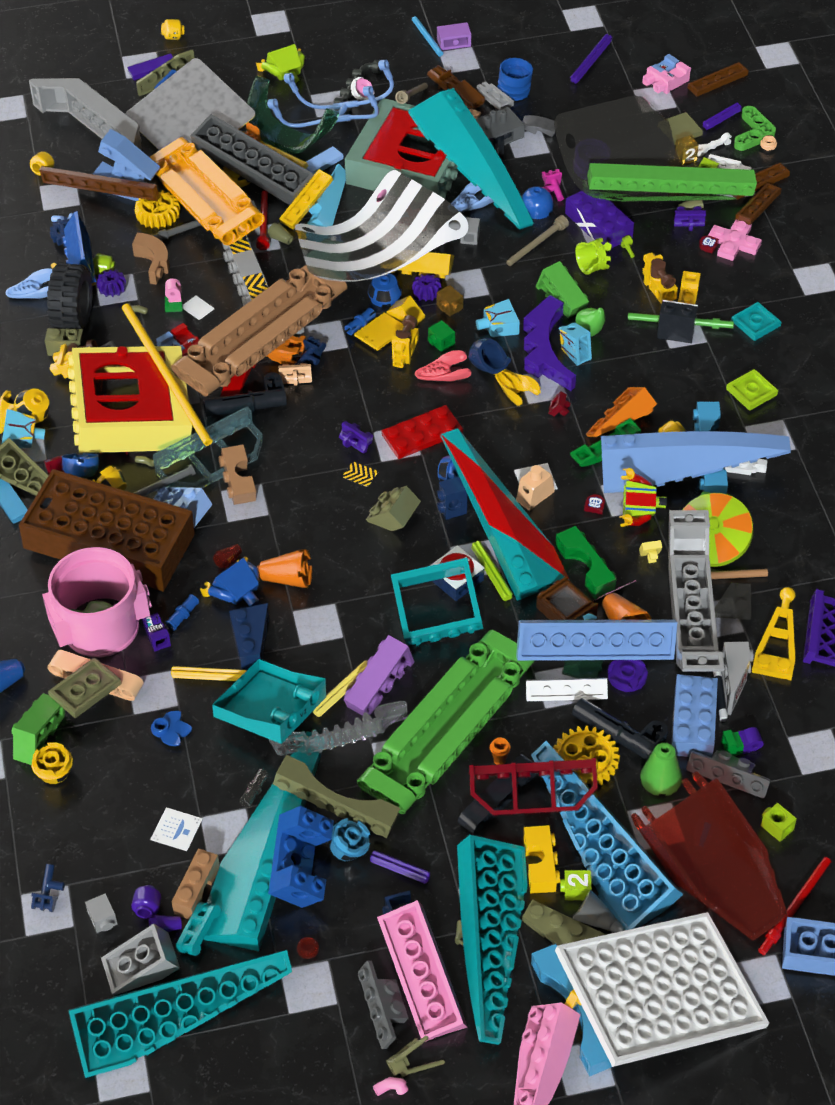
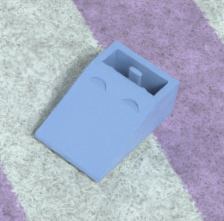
M162 487L153 498L157 501L191 510L194 528L213 505L202 488Z

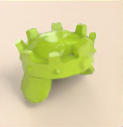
M603 238L590 241L589 243H578L575 251L577 264L581 272L589 275L601 269H609L610 266L606 263L611 261V258L606 256V251L611 250L612 244L606 242L603 245L601 243Z

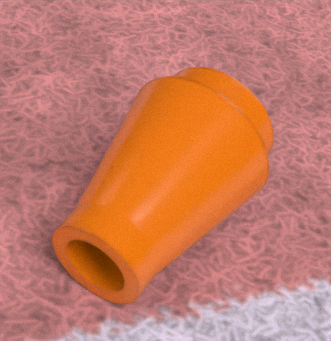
M502 737L494 739L490 744V750L496 765L505 764L511 748L510 743Z

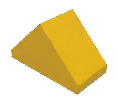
M411 296L396 301L386 311L388 315L402 322L405 316H414L418 321L417 325L425 318V314Z

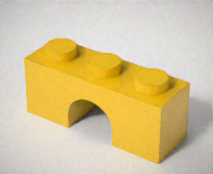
M549 825L524 827L526 856H537L542 860L539 863L529 864L528 866L530 894L556 892V885L560 883L559 870L555 871V865H558L557 852H553L552 846H555V835L550 833Z

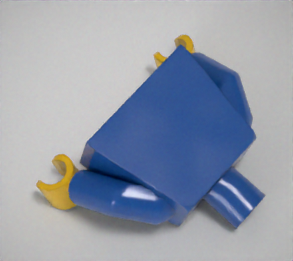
M243 557L215 577L213 586L206 582V589L200 588L203 597L213 596L229 603L232 602L235 605L245 600L249 607L254 606L259 601L253 593L259 586L258 568L248 562L247 557Z

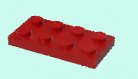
M444 405L381 430L382 437L398 459L443 442L440 436L443 433L458 428L463 434V428L449 408Z

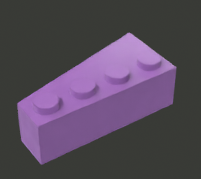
M389 635L385 640H382L376 654L369 658L367 667L356 677L353 687L346 691L344 701L347 707L368 718L382 701V694L389 693L393 688L394 680L396 678L401 679L405 674L404 668L407 665L411 667L414 663L409 646Z

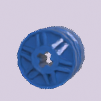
M508 58L500 64L497 88L514 101L527 98L531 87L532 65L521 58Z

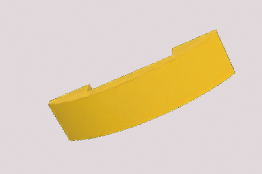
M683 271L678 302L696 304L701 273Z

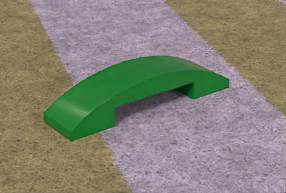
M630 418L616 426L615 432L610 435L640 434L641 429ZM601 440L589 447L584 444L570 452V456L580 467L601 462Z

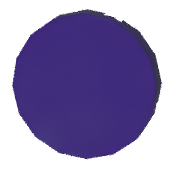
M613 660L609 665L607 673L611 685L624 692H633L641 689L648 677V671L641 660Z

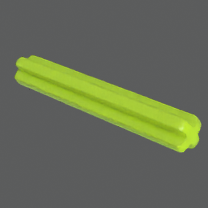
M480 541L473 542L471 548L504 601L512 599L511 590Z

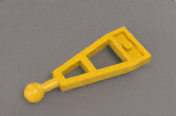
M785 587L780 591L782 605L776 608L756 650L752 673L792 680L795 664L793 610L789 609V605L795 598V591L790 587ZM779 617L787 618V630L775 628ZM770 636L787 639L788 658L763 653Z

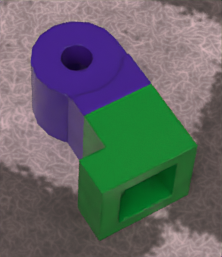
M755 727L738 732H732L731 730L723 731L721 744L724 751L729 752L732 756L756 751L764 745L759 730Z

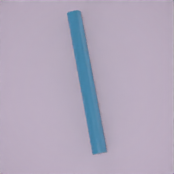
M414 16L412 18L413 23L435 53L441 57L443 51L420 20Z

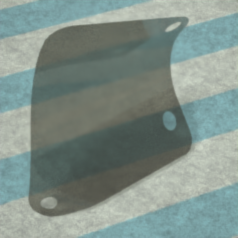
M629 96L560 113L555 118V132L568 173L574 183L591 197L611 201L736 199L718 194L589 189L587 174L590 163L683 167L675 151L669 122L658 111L652 109L649 102L642 96ZM567 134H571L575 138L576 144L574 148L567 146L565 141ZM610 198H621L623 200H614Z

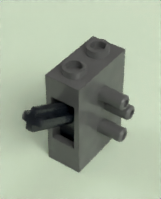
M509 107L498 111L492 110L490 114L476 119L500 159L504 156V145L524 138L525 125Z

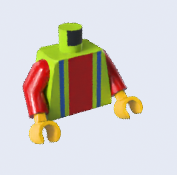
M623 468L627 475L621 476V479L629 481L624 483L623 515L619 518H623L625 523L620 524V526H640L651 519V516L656 513V507L666 508L667 497L656 496L657 489L652 486L651 482L641 475L634 473L632 468Z

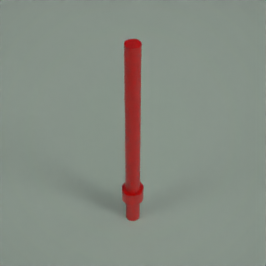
M824 857L775 927L771 928L765 935L766 939L758 949L762 955H766L771 946L776 944L781 938V932L785 928L787 917H793L831 863L829 858Z

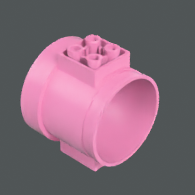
M85 548L68 554L55 565L48 580L49 592L42 594L48 620L60 647L69 645L75 652L84 656L106 657L124 650L133 642L139 630V620L150 616L149 608L152 606L148 597L147 585H143L141 582L143 578L140 570L136 571L134 565L130 564L123 555L107 548ZM106 598L120 601L109 609L95 613H79L69 610H75L82 604L95 599Z

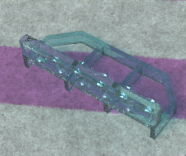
M248 406L205 428L213 440L212 444L217 443L222 449L228 447L222 440L224 437L247 427L257 438L254 451L246 455L247 465L258 459L263 442V434L253 424L252 412ZM197 432L153 454L155 471L161 480L167 477L162 469L186 457L191 460L204 476V478L194 483L175 481L167 485V487L204 488L223 478V472L225 471L223 467L210 474L193 454L207 447L203 444Z

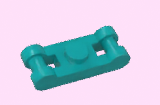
M205 902L197 904L176 943L177 952H188V954L197 956L200 953V945L213 920L219 917L221 913L219 905L211 904L209 906Z

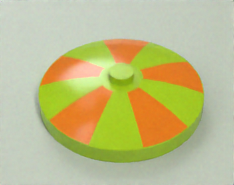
M709 493L693 499L683 508V510H708L710 567L730 564L740 558L748 549L753 537V522L748 509L735 497L723 493Z

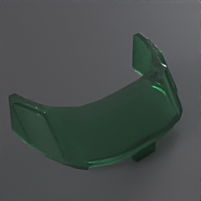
M256 76L253 81L247 104L255 111V117L249 123L259 128L261 141L287 153H301L326 135L338 120L339 112L326 108L313 134L302 133L290 128L274 118L268 107L267 96L270 80Z

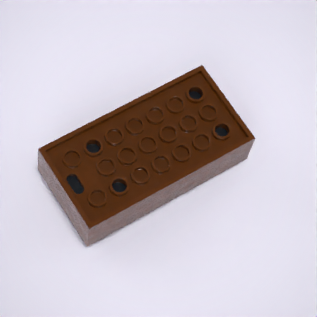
M54 469L50 472L19 523L24 549L60 560L72 552L85 548L100 547L111 549L123 555L130 564L134 565L136 571L140 570L143 585L146 584L147 587L163 592L194 537L193 513L191 510Z

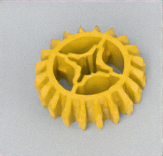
M163 190L158 192L160 196L158 201L140 198L136 201L135 214L137 221L141 225H145V227L150 226L151 229L154 227L159 229L160 227L165 228L166 225L171 226L172 222H176V219L179 218L180 205L174 195H170L169 192L164 193Z

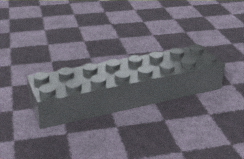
M212 114L190 135L191 141L198 151L202 150L211 159L289 205L314 176L310 171Z

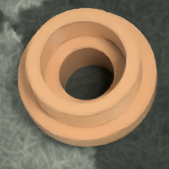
M765 136L761 140L760 146L770 151L777 147V142L773 136Z

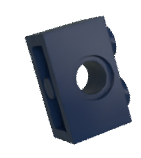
M460 477L439 482V490H437L439 502L437 507L439 512L443 513L445 519L467 514V492Z

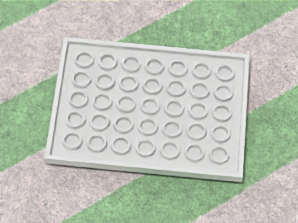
M708 912L558 945L555 949L612 1067L764 1029L769 1024Z

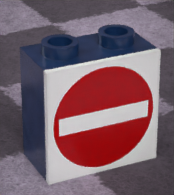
M458 545L430 565L468 558L474 587L484 581V567ZM465 574L432 581L455 601L469 592Z

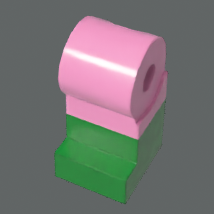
M169 279L165 283V312L183 311L181 283L177 279Z

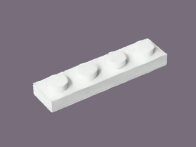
M607 678L526 680L527 701L580 700L581 698L585 700L608 699Z

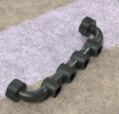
M380 60L366 63L360 69H353V79H347V88H341V98L336 97L334 103L346 102L348 98L352 97L350 90L352 81L357 77L364 78L366 70L372 69L373 73H381L382 70L378 66ZM348 108L344 115H352V109Z

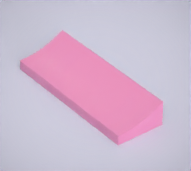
M417 900L377 917L420 1037L423 1038L427 1035L429 1038L426 1041H429L436 1037L467 1028L468 1026L422 904Z

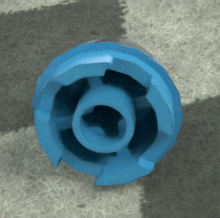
M348 818L343 819L333 826L332 838L329 843L330 850L340 860H354L368 851L370 832L360 821L355 823L348 821Z

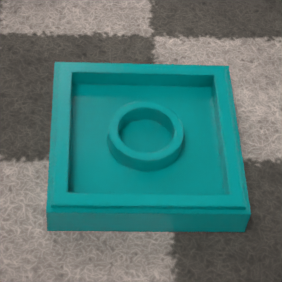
M759 302L731 318V321H734V324L754 341L781 326V321Z

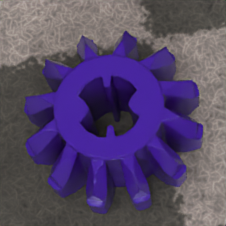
M110 269L108 272L103 271V274L98 275L97 287L100 294H104L105 297L109 295L112 297L114 295L120 296V293L125 292L126 279L122 272Z
M427 273V275L420 274V277H415L412 290L414 297H418L419 301L422 299L433 301L434 298H437V292L442 290L439 278L435 277V274L430 276Z

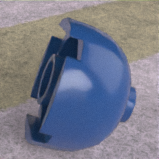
M531 187L523 193L521 198L532 219L546 218L553 211V197L547 189Z
M95 453L63 455V471L84 479L91 478L98 471L99 456Z

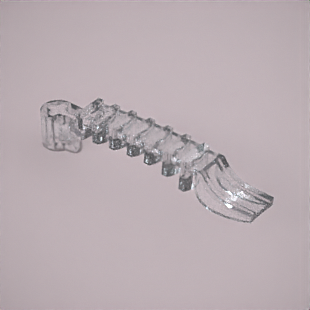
M398 701L380 705L374 710L376 718L372 719L365 712L363 713L362 721L357 717L355 718L354 725L347 721L344 728H340L337 724L334 726V731L329 732L327 727H325L322 734H318L316 730H313L310 737H307L304 731L292 732L282 744L270 739L269 742L280 756L298 751L311 755L313 752L318 751L320 753L325 749L332 750L333 747H343L348 743L354 744L358 740H366L367 737H376L377 734L384 733L389 725L406 719L408 717L407 703L405 701Z

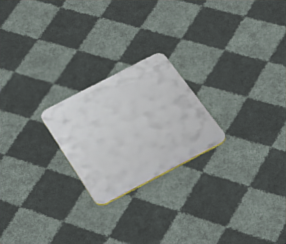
M198 58L192 59L126 112L129 118L139 124V131L158 150H161L180 137L186 138L192 143L190 135L210 114L238 130L255 117V111Z

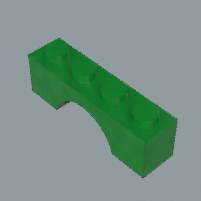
M574 526L556 534L555 547L564 559H576L589 567L590 570L586 574L585 587L594 599L615 590L617 581L615 573L608 569L605 560L599 557L595 547L589 544L583 532H580Z

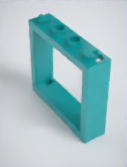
M468 558L391 575L406 645L416 644L418 646L422 642H436L444 637L454 638L462 633H474L475 630L483 629ZM465 574L475 617L409 632L400 588Z

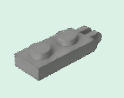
M483 82L482 85H477L478 92L498 110L514 106V100L492 83Z

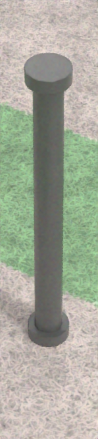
M190 464L188 468L133 493L145 496L186 476L195 475V470L192 464Z

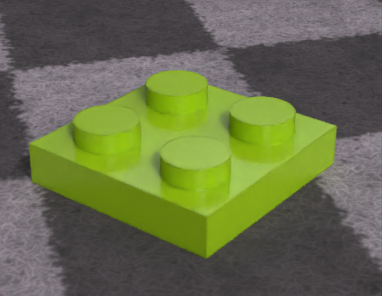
M755 369L728 383L726 390L749 411L778 394V390Z

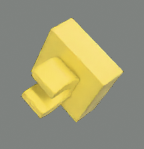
M661 540L641 544L639 548L640 556L647 555L648 563L657 562L656 559H658V554L662 549Z

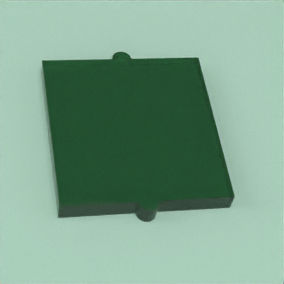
M564 660L565 665L562 674L578 679L597 678L599 672L602 671L603 660Z

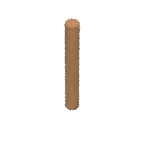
M768 569L711 572V579L768 576Z

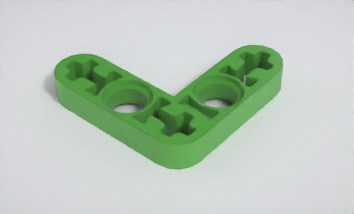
M745 106L742 109V119L752 130L735 137V149L744 151L759 145L765 136L775 137V126L755 107Z

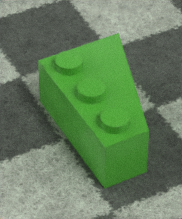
M560 261L543 269L536 288L546 292V298L551 295L564 303L563 314L567 318L576 315L587 307L589 303L587 295L580 290L576 280L570 276L568 269Z
M43 693L33 702L30 709L24 712L22 718L13 725L14 760L32 765L33 754L36 749L39 751L42 747L47 746L44 743L48 736L54 735L63 720L65 709L49 695Z

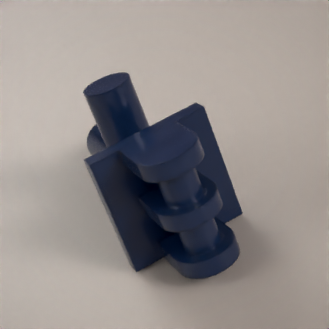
M310 336L307 340H303L306 351L295 365L306 363V361L318 365L320 361L318 358H321V353L325 350L326 343H321L319 339L315 340L313 336Z
M46 864L41 893L31 894L33 896L31 909L40 908L41 911L48 909L49 912H54L58 896L50 895V889L63 891L65 888V882L52 880L55 865Z

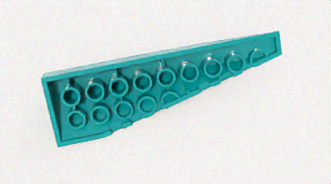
M287 950L69 1009L68 1012L85 1078L126 1067L137 1062V1058L149 1055L184 1033L189 1032L219 1013L236 1005L238 1002L290 974L292 968Z

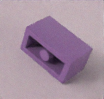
M468 23L438 26L437 41L440 49L450 50L471 47V32Z

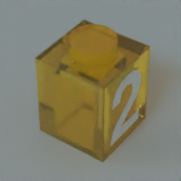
M692 135L676 140L675 155L681 164L697 161L699 145Z

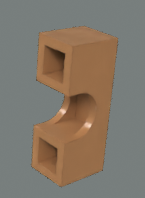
M244 445L222 448L221 456L218 458L220 467H224V482H228V498H232L233 505L256 501V489L252 476L241 477L237 474L239 471L247 470L248 460Z
M198 848L172 900L174 915L190 919L197 904L202 902L204 888L206 884L212 885L220 866L217 854Z

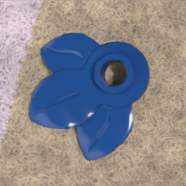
M171 711L166 713L163 718L154 720L151 725V732L154 736L161 737L164 744L179 746L181 743L180 738L187 736L192 731V727L180 721L181 711Z

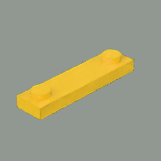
M319 169L279 218L280 222L294 230L295 225L302 220L333 181L332 176Z

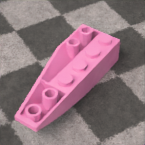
M562 1002L531 1006L520 1045L514 1105H548L558 1087L570 1056L581 1015Z

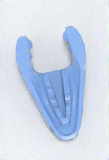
M470 182L460 195L449 204L448 210L452 213L465 212L482 208L494 201L489 196H485L479 201L475 194L482 189L479 186L475 187Z
M41 269L32 273L24 281L7 289L6 295L9 298L41 299L47 297L48 286L42 289L41 286L44 282L50 280L52 269Z

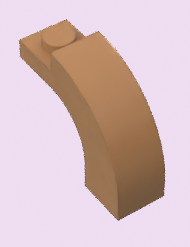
M137 232L132 243L134 256L147 258L152 261L148 271L150 284L157 285L163 273H169L170 265L167 248L158 238Z

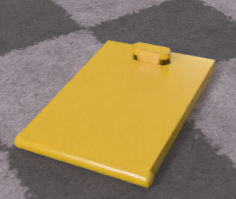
M383 312L380 316L355 332L354 336L378 351L392 341L393 335L396 336V331L400 330L403 324Z

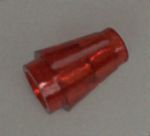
M238 544L218 550L213 556V560L219 568H226L242 554V549Z

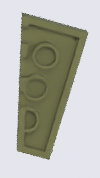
M534 900L531 901L522 916L524 923L557 946L606 935Z

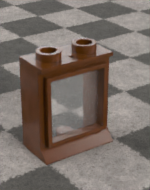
M567 576L555 581L551 587L542 590L537 596L536 608L549 620H584L583 616L588 613L597 616L598 603H593L567 579Z

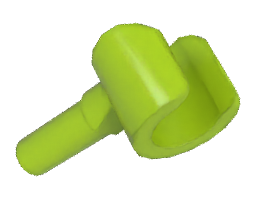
M627 235L622 238L621 247L626 248L630 257L633 258L635 255L630 247L633 241Z

